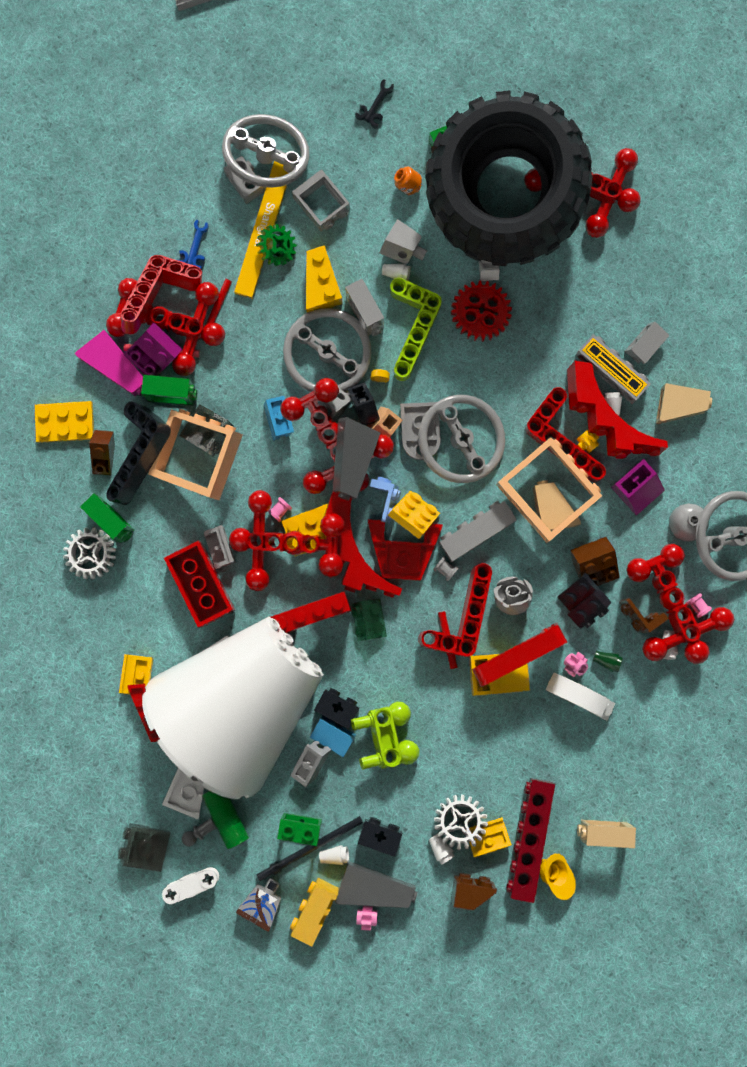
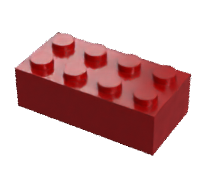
M198 540L164 557L198 628H202L236 611L202 542Z

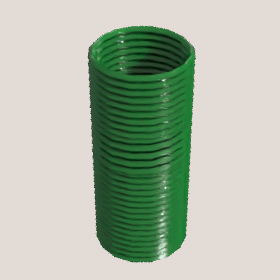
M211 791L201 796L215 822L214 824L217 825L216 828L219 835H221L226 849H231L249 839L248 833H246L247 831L241 822L242 820H240L241 818H239L230 798L220 796Z

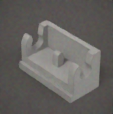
M654 321L646 325L624 352L637 363L642 362L646 364L670 335Z
M220 525L204 531L215 569L236 563L224 526Z
M319 741L306 745L290 775L305 787L316 779L331 751V748L328 746L323 749L319 748Z

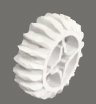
M87 527L84 528V534L81 530H77L78 536L72 534L71 538L73 541H66L70 545L69 548H63L64 551L68 552L63 558L69 559L65 565H72L69 571H76V576L80 577L82 575L83 579H87L89 575L91 579H95L96 574L102 577L103 573L101 570L108 573L109 569L106 566L114 565L112 562H109L110 558L116 559V556L111 555V552H115L116 548H110L114 544V541H108L110 536L108 534L104 535L102 530H99L97 533L96 528H92L90 532ZM88 538H96L99 540L97 543H93L90 546H87V544H84L83 540ZM103 545L104 556L101 561L98 553L102 549L101 546ZM77 547H79L81 551L80 556L77 558L78 561L76 560ZM86 549H89V550H91V551L93 550V552H91V553H93L92 556H93L94 558L89 557V556H86V555H87V553H86L87 550H86ZM88 561H92L97 565L96 567L91 569H84L81 567L84 563L86 564Z
M454 795V802L451 803L450 799L447 798V806L443 803L440 804L443 811L436 810V814L440 815L441 818H434L435 822L440 823L435 826V830L442 829L438 833V837L446 836L443 839L444 844L451 840L449 845L451 848H453L454 843H457V849L460 850L461 844L464 843L465 849H469L468 842L476 846L474 839L482 840V837L478 834H486V831L481 826H488L487 822L482 821L487 818V815H480L484 808H476L479 804L478 801L471 804L472 797H469L466 802L464 801V795H461V801H457V796ZM456 807H467L471 809L472 812H468L467 814H461L456 809ZM451 810L454 820L445 828V817ZM456 814L459 818L466 819L464 821L465 829L460 827V825H456L458 823ZM474 817H477V828L471 834L468 823ZM461 830L466 838H457L449 833Z

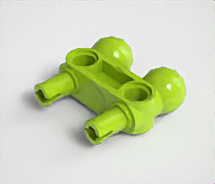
M396 701L389 707L370 710L366 716L351 719V726L354 731L370 727L376 751L375 755L359 759L362 770L376 766L384 769L395 767L401 763L411 765L417 761L420 752L417 744L411 740H404L398 743L395 726L405 725L411 717V710L407 704ZM379 713H382L384 716L381 724L377 720ZM388 752L392 753V760L390 762L386 760Z

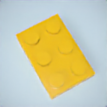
M93 402L36 404V442L91 440L94 433Z
M411 490L388 514L389 517L418 539L421 538L440 515L433 505L426 503L419 494Z
M328 504L282 520L285 532L299 531L303 535H319L326 539V536L320 529V523ZM294 538L292 545L296 548L297 540ZM312 539L310 545L313 549L316 547V542Z

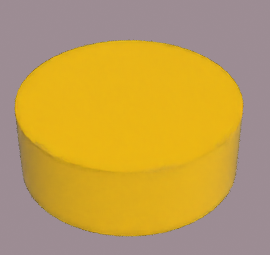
M375 369L371 372L372 381L389 382L390 373L388 371Z

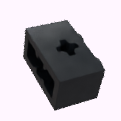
M365 382L347 389L361 424H371L380 419L375 401Z
M330 688V690L325 689L314 711L349 729L351 719H354L360 708L357 706L358 702L350 697H347L345 700L340 697L341 693L333 688ZM341 702V707L344 708L343 711L338 710V712H335V707L332 706L333 703Z
M370 817V819L365 818L357 844L395 857L403 834L399 830L400 827L391 823L388 826L380 824L381 820ZM380 831H383L386 838L382 837L381 840H378L376 833L379 834Z

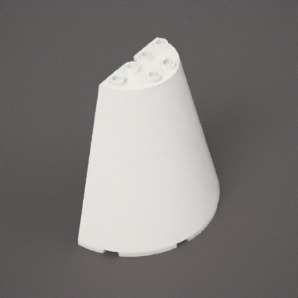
M270 616L156 675L145 686L146 692L142 696L143 711L147 724L151 731L155 729L160 737L158 744L165 754L189 778L196 776L204 782L201 785L202 787L227 798L239 799L242 796L249 798L261 790L324 676L321 668L307 657V653L302 648L297 649L292 644L294 642L293 638L280 628L279 623L275 619H271Z

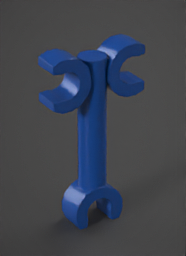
M196 220L194 222L196 233L190 253L188 255L186 251L180 250L179 254L185 256V259L181 262L197 266L202 270V266L197 265V261H205V257L197 255L203 233L208 231L209 225L205 222V226L199 228V220Z

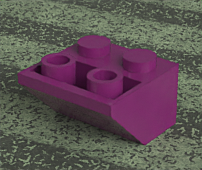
M153 323L123 355L144 375L158 376L182 349Z
M644 459L611 487L636 516L665 491L657 473Z

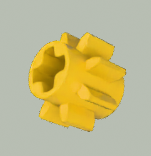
M586 430L576 439L579 442L577 446L584 451L586 450L589 454L599 445L597 439L600 437L596 434L588 433V430Z

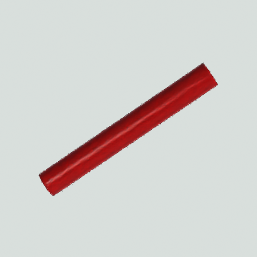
M224 280L219 292V298L212 308L206 325L215 323L232 281Z
M439 612L438 616L442 633L450 634L446 612ZM445 638V648L448 649L451 646V642ZM447 653L450 669L458 668L455 655Z

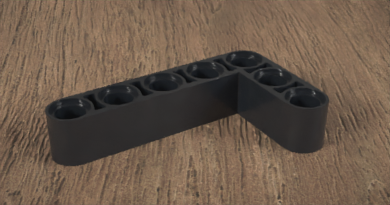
M133 401L125 405L123 412L125 417L142 432L106 493V497L110 502L121 505H128L171 434L170 426L149 408Z

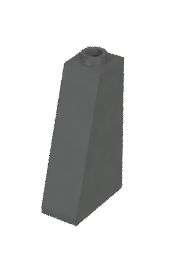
M347 417L340 418L338 421L333 492L338 493L339 498L349 501L350 498L358 497L380 432Z
M349 862L344 872L335 903L409 908L411 903H415L418 892L415 891L416 888L413 884Z

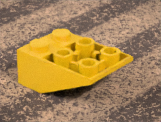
M499 654L469 656L473 696L530 691L528 664L481 687L472 669Z

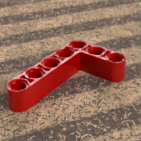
M152 256L121 311L122 331L126 334L137 333L163 283L189 291H196L198 285L202 283V270L197 266L165 256Z
M556 387L529 419L525 426V431L528 436L541 445L546 442L545 435H552L554 440L556 439L562 446L569 448V455L575 460L574 464L578 469L581 468L587 473V479L591 482H598L606 474L605 467L548 424L567 398L566 391L561 387ZM553 394H559L561 401H555ZM541 409H548L550 416H544ZM530 424H537L539 431L531 430ZM577 457L583 458L584 466L577 464ZM593 468L600 472L599 477L592 475L591 470Z
M481 563L474 566L471 570L458 635L454 636L426 630L418 636V642L421 647L461 657L472 656L475 653L492 577V569L488 564ZM479 568H483L485 571L483 578L478 575ZM475 586L481 589L480 596L474 594ZM471 605L476 606V615L470 613ZM467 624H471L473 626V632L471 634H468L466 632ZM426 634L432 636V642L429 645L424 641ZM445 638L451 642V646L448 649L443 646ZM463 643H467L469 645V651L467 653H464L462 651Z
M554 623L534 637L474 667L472 671L480 686L483 687L566 644L567 640L558 623Z

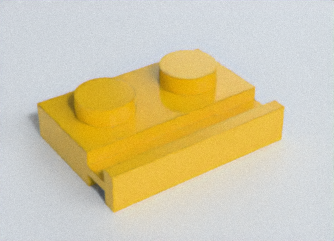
M124 654L119 693L130 694L127 685L145 683L146 686L151 680L153 657Z
M502 817L487 822L488 826L486 827L481 826L486 831V834H478L482 837V840L478 841L475 838L476 846L469 842L474 858L512 846ZM477 826L469 828L471 834L476 830Z

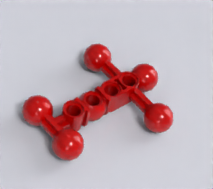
M624 148L615 155L616 171L612 180L600 174H592V183L597 184L598 188L591 186L590 197L601 201L597 213L590 216L585 224L587 234L593 238L602 237L607 233L609 229L607 216L616 201L619 209L623 212L635 211L640 206L641 197L639 192L632 188L622 191L621 187L627 172L635 169L638 164V156L633 149ZM535 168L530 169L524 177L526 188L532 192L541 191L540 176ZM608 191H613L615 195H610Z
M126 278L119 283L118 294L121 299L117 311L106 320V329L114 337L126 335L121 328L120 314L137 283V280L133 278ZM203 282L196 288L195 296L198 305L194 317L173 313L161 306L153 308L151 305L142 324L146 323L149 326L155 323L161 330L166 329L169 332L172 330L175 334L187 337L182 353H179L172 361L173 371L180 376H188L194 372L196 362L193 354L199 339L202 338L209 346H218L225 339L226 333L220 324L209 323L205 327L203 326L209 306L216 303L219 298L218 288L211 282ZM163 315L162 321H155L157 316ZM178 320L182 321V324L179 327L173 326L174 322ZM194 326H200L198 332H191V329Z
M324 378L316 383L314 391L301 398L288 397L282 401L280 412L286 420L297 421L304 415L305 409L308 408L311 413L310 421L315 426L318 439L326 444L327 449H330L331 457L335 462L336 451L334 447L337 442L338 424L332 421L331 416L328 417V410L326 407L319 405L318 401L325 403L334 401L339 394V387L333 379ZM322 413L325 417L323 419H316L314 415ZM331 429L333 430L334 434L328 436L324 433V431ZM383 434L379 436L372 458L383 459L388 458L392 454L394 443L390 437ZM335 465L323 472L309 471L303 478L305 490L311 494L321 493L326 488L327 482L334 479ZM367 473L359 492L364 491L369 485L370 478Z
M257 490L249 496L248 507L254 512L253 533H250L245 528H236L229 536V544L234 550L244 552L249 548L253 549L252 569L248 571L245 577L246 585L251 590L262 591L269 584V574L264 569V551L280 550V552L286 551L291 555L315 553L321 550L326 551L319 560V570L327 577H335L340 574L343 568V561L337 554L338 536L344 531L345 524L338 514L329 513L321 520L320 529L326 536V539L319 535H303L299 531H290L285 534L265 532V513L272 506V498L263 490ZM258 536L261 539L260 545H258L256 541ZM276 537L279 540L278 547L274 543ZM294 538L297 540L296 548L292 545ZM312 539L316 542L314 549L310 545Z
M667 544L662 548L660 555L649 560L635 558L627 565V576L635 582H644L649 578L651 571H653L655 576L652 579V584L658 590L657 594L660 593V604L668 610L666 614H669L670 624L675 631V634L664 639L659 637L648 638L644 642L642 650L647 659L656 662L666 656L668 649L682 643H688L684 650L686 659L693 664H702L708 659L710 651L705 642L698 640L700 635L713 629L727 631L733 626L735 618L731 610L725 607H718L711 612L709 619L697 624L691 610L686 607L687 603L684 604V593L681 589L675 587L678 585V583H675V575L670 571H665L664 565L675 568L682 564L685 557L684 550L676 544ZM662 576L666 579V585L661 582ZM670 594L674 596V603L669 598ZM678 612L683 616L682 621L678 618ZM686 630L691 632V638L687 637Z

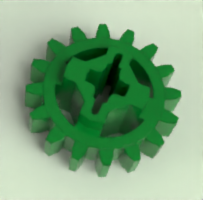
M275 224L273 227L269 225L266 229L260 231L262 235L257 236L260 242L256 246L261 249L257 253L264 255L262 260L268 259V265L274 262L275 267H277L280 263L285 265L287 261L289 262L293 259L291 255L296 254L293 248L297 247V244L293 243V240L296 238L290 237L291 230L286 232L285 226L279 228V225Z

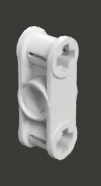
M209 867L188 874L168 884L162 892V898L167 904H174L183 899L196 896L215 886L219 880V872L215 868ZM207 874L214 877L211 882L209 879H205ZM170 890L172 892L176 891L175 896L169 895L168 893Z

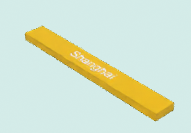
M274 161L269 178L288 174L282 164ZM287 185L273 188L266 187L235 287L234 293L253 299L264 260H262L264 255L257 253L261 250L260 247L256 246L260 242L257 236L262 235L260 231L266 229L267 226L272 225L273 227L276 224Z

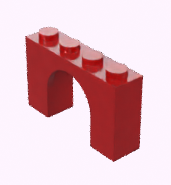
M341 592L271 616V619H275L279 623L280 628L288 634L304 626L349 613L351 609L345 592Z

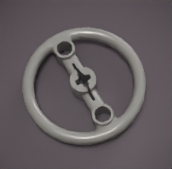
M256 114L243 117L227 129L222 142V154L229 169L240 179L255 186L273 188L290 184L304 173L309 161V146L304 135L292 123L277 116ZM255 124H268L285 130L297 141L301 150V157L294 151L285 153L276 149V142L270 137H262L258 141L248 136V131L244 128ZM233 144L234 148L238 150L247 148L256 152V159L262 164H270L274 160L282 164L288 174L274 178H265L251 174L241 168L234 160L230 145Z
M321 308L310 311L297 319L286 335L283 347L286 368L293 380L309 392L314 391L315 384L310 383L299 374L292 360V344L295 339L301 344H308L316 350L321 361L325 363L332 362L343 370L345 376L349 377V380L338 385L343 391L357 385L368 370L371 360L369 336L363 325L347 312L333 308ZM322 317L337 318L350 324L358 333L363 345L361 364H357L353 359L345 358L337 352L336 345L332 341L320 340L305 325L312 320ZM308 332L310 335L308 338L302 339L300 334ZM324 349H325V350H329V349H330V350H331V354H330V353L324 354ZM349 364L354 365L355 370L348 372L345 370V367Z
M453 395L441 399L426 412L419 427L418 443L424 461L435 474L450 482L470 483L486 477L497 467L504 453L505 432L499 416L486 402L474 396ZM464 403L477 407L492 422L496 434V448L493 457L487 465H485L483 457L478 456L473 448V433L471 430L461 426L457 418L458 411L453 404ZM445 410H449L451 412V418H448L445 415ZM437 413H439L440 419L447 423L452 432L451 445L456 449L462 450L467 460L466 466L471 472L470 474L459 475L451 473L442 468L432 457L428 447L427 433L430 422ZM464 437L465 440L460 441L459 438ZM473 459L479 462L478 469L473 466Z
M730 491L716 496L703 509L696 528V545L703 564L714 575L729 581L747 580V570L738 573L726 571L713 561L710 553L719 551L726 545H746L747 527L731 526L725 528L721 535L706 536L708 521L718 506L729 500L747 502V492Z

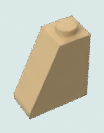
M665 383L661 387L655 424L703 414L711 408V391Z
M548 480L539 481L532 488L537 516L550 531H553L574 511L554 482L548 483ZM577 517L566 528L581 525L580 519Z

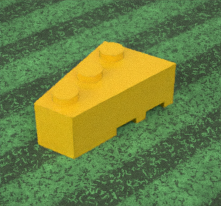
M325 245L308 250L306 257V312L321 308H332L343 304Z
M317 878L316 882H311L307 890L310 893L307 900H302L298 909L301 913L298 919L294 917L290 925V929H292L291 937L311 947L313 946L323 926V922L338 896V887L320 878Z

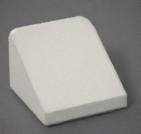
M479 261L481 281L499 280V266L492 265L488 261Z

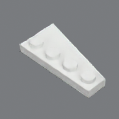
M178 768L162 805L199 820L201 796L203 795L204 787L201 786L202 783L195 776L189 778Z

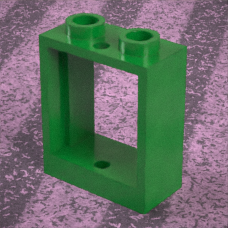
M143 375L141 394L148 402L193 406V401H197L198 390L195 389V385H193L190 379Z
M95 493L80 506L113 540L121 543L122 541H128L133 534L131 532L134 529L103 498Z
M283 813L280 819L277 839L317 846L322 819Z

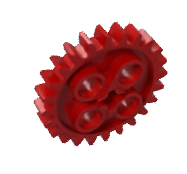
M479 280L478 285H475L472 281L470 288L465 284L464 291L459 289V296H454L453 300L455 302L451 305L454 310H451V315H455V317L452 319V322H458L455 328H462L461 335L465 332L468 333L467 339L473 335L474 341L481 337V341L484 342L486 336L489 340H492V334L498 337L499 331L504 332V326L509 325V321L506 319H511L512 317L508 313L512 311V307L508 306L511 300H505L507 293L501 294L502 287L497 290L495 289L496 283L489 286V281H486L485 285H482L481 280ZM476 297L479 302L472 303L469 298ZM495 301L497 306L491 307L488 305V302ZM480 308H483V314L479 313ZM473 315L475 320L468 321L466 316ZM491 319L493 324L487 325L484 320Z

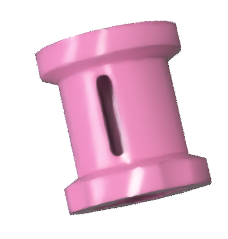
M279 497L278 502L268 513L280 523L283 515L288 510L291 511L292 507Z
M698 593L686 602L696 612L697 618L702 617L712 609L711 606H707L701 593Z

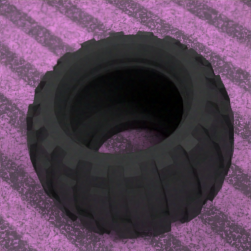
M510 90L496 92V98L484 101L482 96L469 102V109L464 113L456 111L447 120V129L443 134L438 133L431 147L432 155L426 163L425 172L426 196L431 213L445 238L455 248L461 249L465 252L466 256L478 262L484 260L491 262L495 266H507L508 263H520V265L534 262L535 258L543 254L546 256L560 247V244L566 238L571 237L579 226L583 214L586 212L593 177L589 147L584 143L582 139L583 133L573 119L568 120L564 116V110L551 100L549 104H544L539 101L537 94L525 91L522 97H513ZM503 157H518L528 161L537 170L541 179V195L535 207L530 212L514 218H498L490 215L480 204L477 195L478 181L484 169L493 161Z

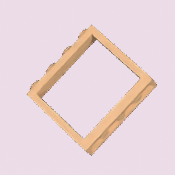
M171 409L166 422L170 426L171 434L150 468L148 475L209 498L220 500L243 434L235 432L236 428L226 424L224 428L221 427V423L210 419L207 422L205 421L206 417L198 414L192 417L190 416L191 412L179 409V412ZM182 420L226 435L208 488L164 472Z
M551 437L496 484L546 543L551 541L602 497L600 488L587 479V473L581 468L578 469L574 464L575 460L569 454L566 455L562 450V445ZM548 447L592 496L552 532L508 482Z

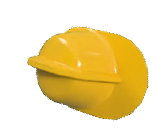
M556 853L547 859H542L540 878L542 881L549 885L552 893L558 899L567 900L571 898L575 892L576 880L564 856Z

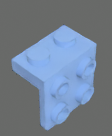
M378 477L377 480H371L370 487L388 492L382 522L390 524V521L393 519L388 514L394 508L395 502H399L401 491H399L397 485L391 483V480Z

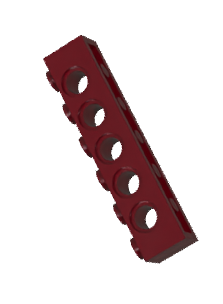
M530 778L529 782L525 783L524 793L527 794L526 802L522 801L521 813H523L522 821L518 822L517 833H520L519 840H515L513 848L516 857L515 861L512 860L510 864L512 879L507 881L506 892H509L511 899L530 903L535 902L556 785L553 782ZM541 795V803L534 805L532 802L533 797ZM531 815H538V822L536 824H529ZM534 835V842L527 844L525 842L526 836ZM524 855H531L529 863H522ZM522 874L528 876L525 883L518 882V877Z

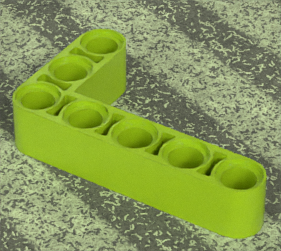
M395 278L390 284L391 296L420 310L394 367L395 378L398 381H406L410 377L440 311L442 300L438 294L402 278ZM401 286L403 291L396 292L394 287ZM416 293L420 295V298L415 300L411 298V295ZM435 301L438 305L430 307L428 302ZM426 317L430 320V323L423 324L420 319ZM420 334L423 339L416 341L413 339V335ZM407 351L414 352L415 356L413 358L406 357L405 353ZM399 368H405L407 370V373L405 375H400L397 372V370Z

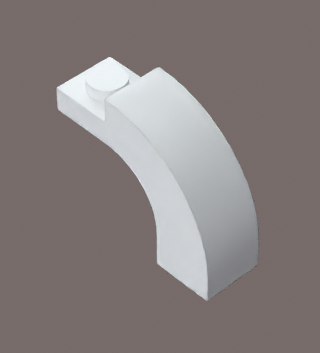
M553 673L545 689L606 721L615 706V703L610 701V699L556 673Z

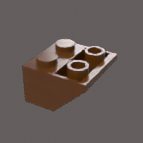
M607 537L570 550L579 578L586 573L597 586L620 578L616 551Z
M459 873V876L454 875L451 895L453 907L475 910L497 893L494 882L490 881L491 878L479 876V879L471 878L470 874Z

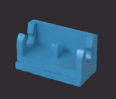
M284 396L267 399L264 403L273 441L283 436L289 437L294 433L292 422L286 420L280 412V405L285 400Z
M322 715L310 738L319 741L325 747L328 746L333 752L344 757L356 734Z

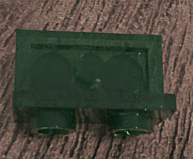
M381 599L352 603L351 613L354 618L355 635L358 641L387 637Z

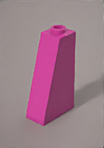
M105 330L101 331L75 352V355L81 361L133 396L142 395L143 376L131 361L123 355L122 350Z

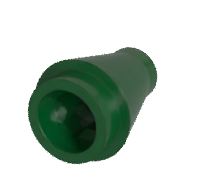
M597 650L593 658V662L598 663L611 672H618L623 657H620L619 654Z

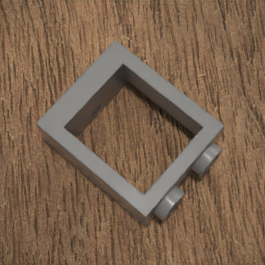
M322 169L292 191L293 199L320 232L324 229L329 230L337 219H343L349 213L350 203ZM324 185L341 207L320 221L304 202V199Z
M363 279L346 286V299L358 321L365 328L368 336L380 334L384 328V316Z

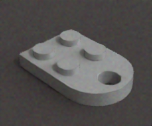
M437 402L400 404L401 419L403 420L401 422L402 445L406 454L413 459L424 460L422 455L416 452V448L419 446V427L426 412ZM439 413L431 420L427 433L428 447L432 457L440 446Z

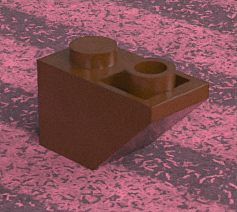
M94 430L89 442L92 474L111 476L115 449L114 432Z

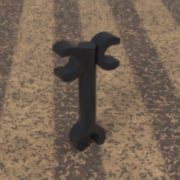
M385 79L381 81V90L369 111L365 105H360V110L364 111V114L355 113L356 119L370 123L374 129H378V124L374 120H383V116L376 113L385 96L394 90V84H391L389 88L384 87Z

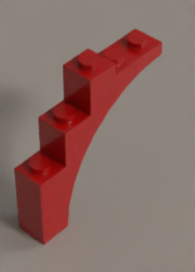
M574 361L567 369L569 410L579 413L587 412L588 433L598 436L606 435L608 456L624 459L631 452L633 454L643 453L650 456H659L668 448L666 440L653 438L636 430L614 412L599 390L592 363Z
M332 490L324 516L329 513H335L344 520V531L338 536L337 554L341 557L343 565L345 562H348L341 585L345 586L344 590L355 593L356 590L361 591L363 584H365V589L376 592V589L384 591L383 595L388 597L400 596L402 588L387 582L376 574L365 562L357 548L350 522L352 498L349 501L338 497L339 494Z

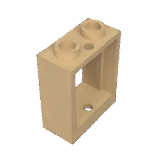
M581 820V825H577V836L587 846L635 848L636 828L628 822Z

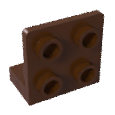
M630 598L619 601L621 612L631 618L633 621L631 625L637 632L649 633L669 619L665 612L650 613L643 617Z

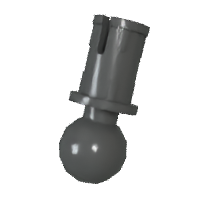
M212 817L198 827L195 825L193 827L194 831L185 832L182 835L183 844L191 847L197 842V838L203 840L205 835L217 829V825L214 824L215 822Z

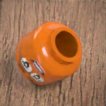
M411 167L400 168L394 176L396 188L406 195H413L421 189L422 177Z

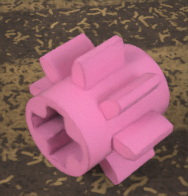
M577 652L576 655L571 653L564 660V665L566 666L564 669L572 677H575L576 674L582 676L588 669V660L580 652Z
M363 906V909H358L357 925H362L361 930L371 931V926H377L378 911L373 910V906Z

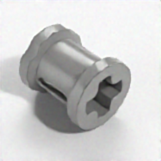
M443 556L433 570L440 572L449 581L458 570V567L452 566Z

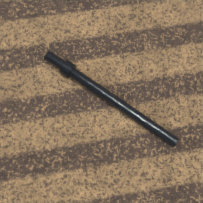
M359 816L318 840L317 846L307 845L283 860L271 863L270 867L256 874L259 881H262L272 874L276 875L282 872L281 869L363 824L361 817Z

